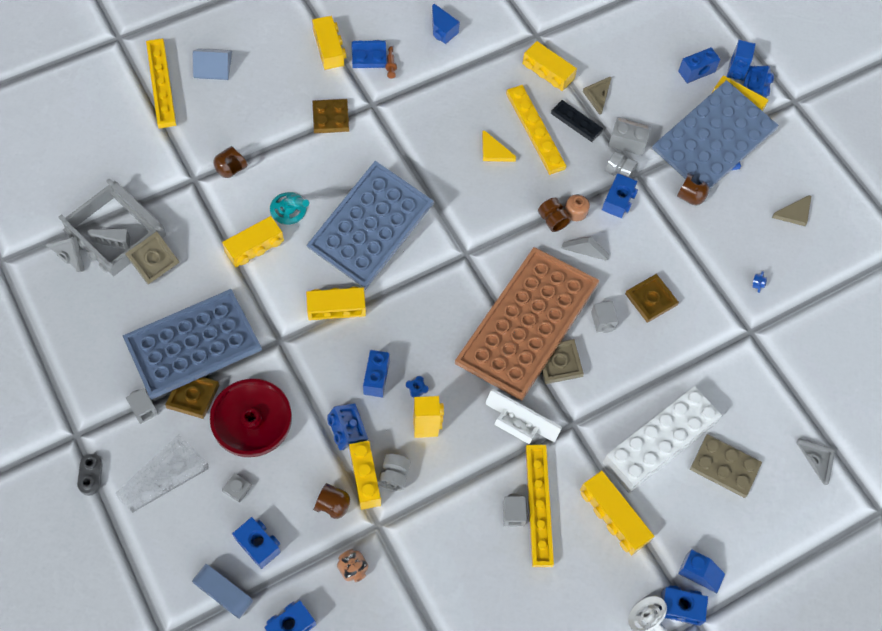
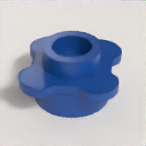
M764 271L761 274L756 273L754 276L752 287L758 289V293H760L761 288L766 286L767 277H764Z
M417 376L416 379L406 382V388H409L410 395L413 398L422 396L429 390L428 386L424 384L422 376Z

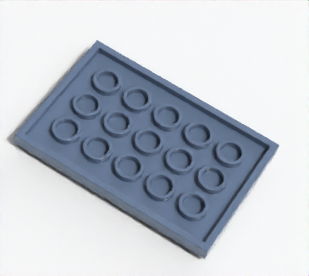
M726 80L652 146V149L685 179L687 174L690 173L693 175L691 180L693 183L701 185L705 182L709 189H711L772 134L779 125Z
M374 161L306 246L361 287L367 289L432 207L434 201L380 163Z
M232 289L123 335L151 400L262 350Z

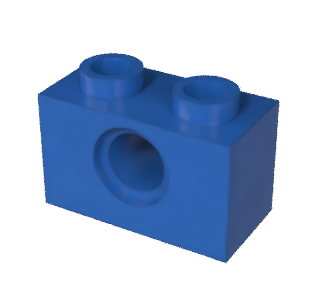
M738 40L729 62L728 78L744 80L753 60L755 43Z
M710 47L683 58L678 72L688 84L715 73L721 59L713 48Z
M617 173L604 201L602 211L622 218L624 213H628L632 205L629 202L630 199H635L638 189L635 187L638 181Z
M370 350L363 383L364 395L383 398L390 363V353Z
M251 517L235 530L232 535L258 567L263 569L281 553L278 547L280 542L274 535L269 537L265 532L267 528L260 520L255 521ZM256 538L264 539L261 545H253V541Z
M672 585L663 589L661 598L667 605V612L664 618L698 626L706 622L708 596L702 595V592L696 590L682 591L680 587ZM679 600H684L688 605V609H683L679 605Z
M294 601L284 608L285 612L281 615L271 617L266 622L267 625L264 628L266 631H310L316 626V622L301 601L297 603ZM287 620L295 621L292 629H285L283 627Z

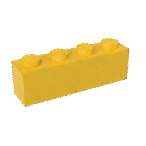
M600 471L583 483L580 489L581 496L586 502L591 503L597 517L605 521L608 531L613 536L616 535L620 541V546L625 552H629L632 556L651 542L655 536L603 471Z

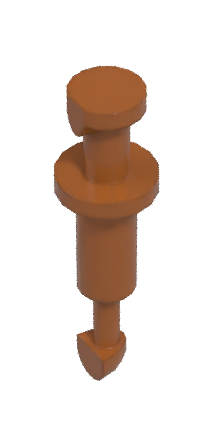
M390 46L388 48L389 54L387 55L388 63L385 65V69L389 71L387 77L393 79L396 77L394 71L397 69V65L394 63L393 47Z

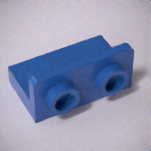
M352 41V68H385L387 64L386 41Z
M750 66L743 86L765 98L769 96L770 84L774 81V74L771 73L770 66Z
M356 404L334 406L327 415V421L329 426H331L334 441L338 445L339 450H344L349 444L367 441L368 436Z

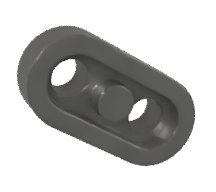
M87 454L80 461L77 487L82 494L87 496L94 495L100 488L103 463L96 454ZM89 461H94L91 466H87ZM91 481L90 485L85 486V482Z

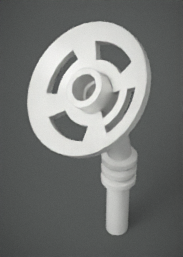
M651 596L638 602L628 617L630 628L633 631H651L653 629L656 631H667L661 624L667 612L665 601L660 597ZM655 604L661 605L662 610L655 606ZM648 606V608L642 612L641 616H637L642 609ZM636 623H638L642 627V629L638 628L636 626Z

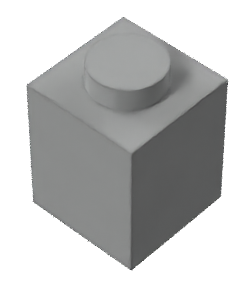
M613 301L594 304L591 314L596 332L609 333L615 330L618 318Z
M144 388L135 390L126 397L140 424L158 415Z
M509 494L504 497V526H525V496Z

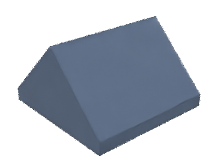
M194 50L193 77L228 80L232 50Z

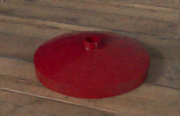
M244 379L229 385L216 397L210 411V427L216 441L226 451L240 457H258L273 451L285 440L292 423L290 403L284 392L273 383L261 379Z

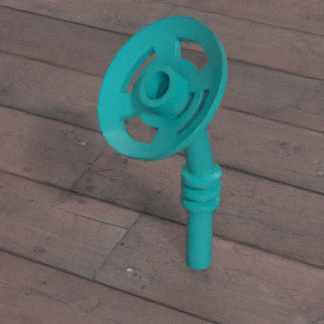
M292 192L279 194L270 204L271 216L281 224H295L305 216L309 201ZM284 196L287 197V198L282 199V200L280 201V203H276L280 198H282V197H284ZM275 209H277L278 212H279L281 215H283V218L280 217V216L275 212ZM296 210L300 211L297 216L290 218V214H293Z

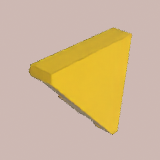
M482 131L483 161L516 162V156L489 133Z

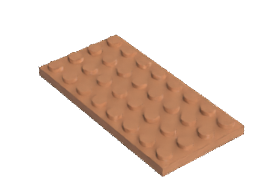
M533 247L455 360V364L522 401L599 284V280Z

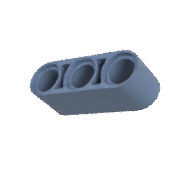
M207 564L203 566L192 580L198 588L239 619L253 602L247 594Z

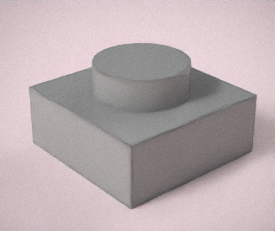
M234 473L222 491L240 503L252 485Z

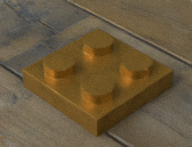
M347 99L312 100L314 134L349 132Z
M657 273L628 289L625 293L647 323L676 307L679 303Z
M204 377L172 390L165 406L167 409L204 419L220 386L219 382Z

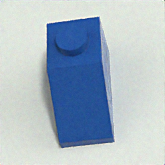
M433 4V36L447 44L459 33L460 22L439 6Z
M692 549L685 556L678 572L679 575L716 594L725 576V573L710 558Z

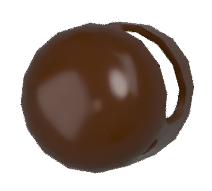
M232 146L216 155L213 160L215 170L223 178H231L234 174L248 166L245 158Z
M688 173L677 197L691 205L697 206L702 204L707 198L709 186L705 182L701 185L693 183L691 181L693 175Z
M326 483L318 496L313 510L317 512L324 511L333 519L342 518L349 508L350 496L346 491Z

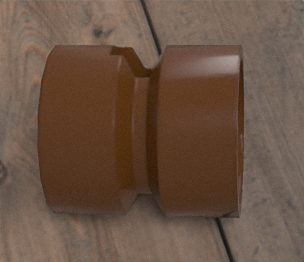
M555 197L546 200L538 208V213L546 220V224L552 232L562 230L571 221V217Z

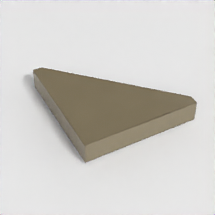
M611 77L583 88V93L599 115L603 111Z
M808 195L775 212L772 218L806 226L811 196Z

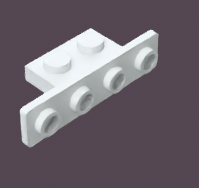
M495 389L490 391L486 405L501 413L494 425L528 444L531 443L537 433L552 442L556 441L562 429L560 425Z

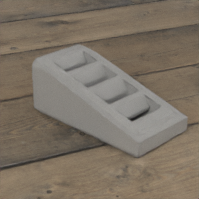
M126 228L88 230L92 242L122 249L130 248L131 238Z

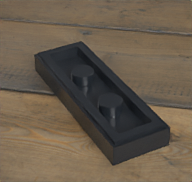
M563 100L551 110L553 116L590 142H593L603 131L601 126Z

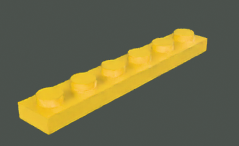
M164 39L148 40L146 45L158 128L177 126Z
M523 85L507 89L506 95L549 175L565 170L566 164Z
M526 445L532 567H553L546 445Z

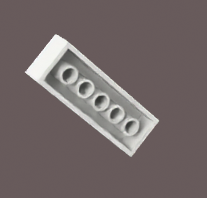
M694 386L609 452L602 463L627 492L631 493L712 428L722 415Z

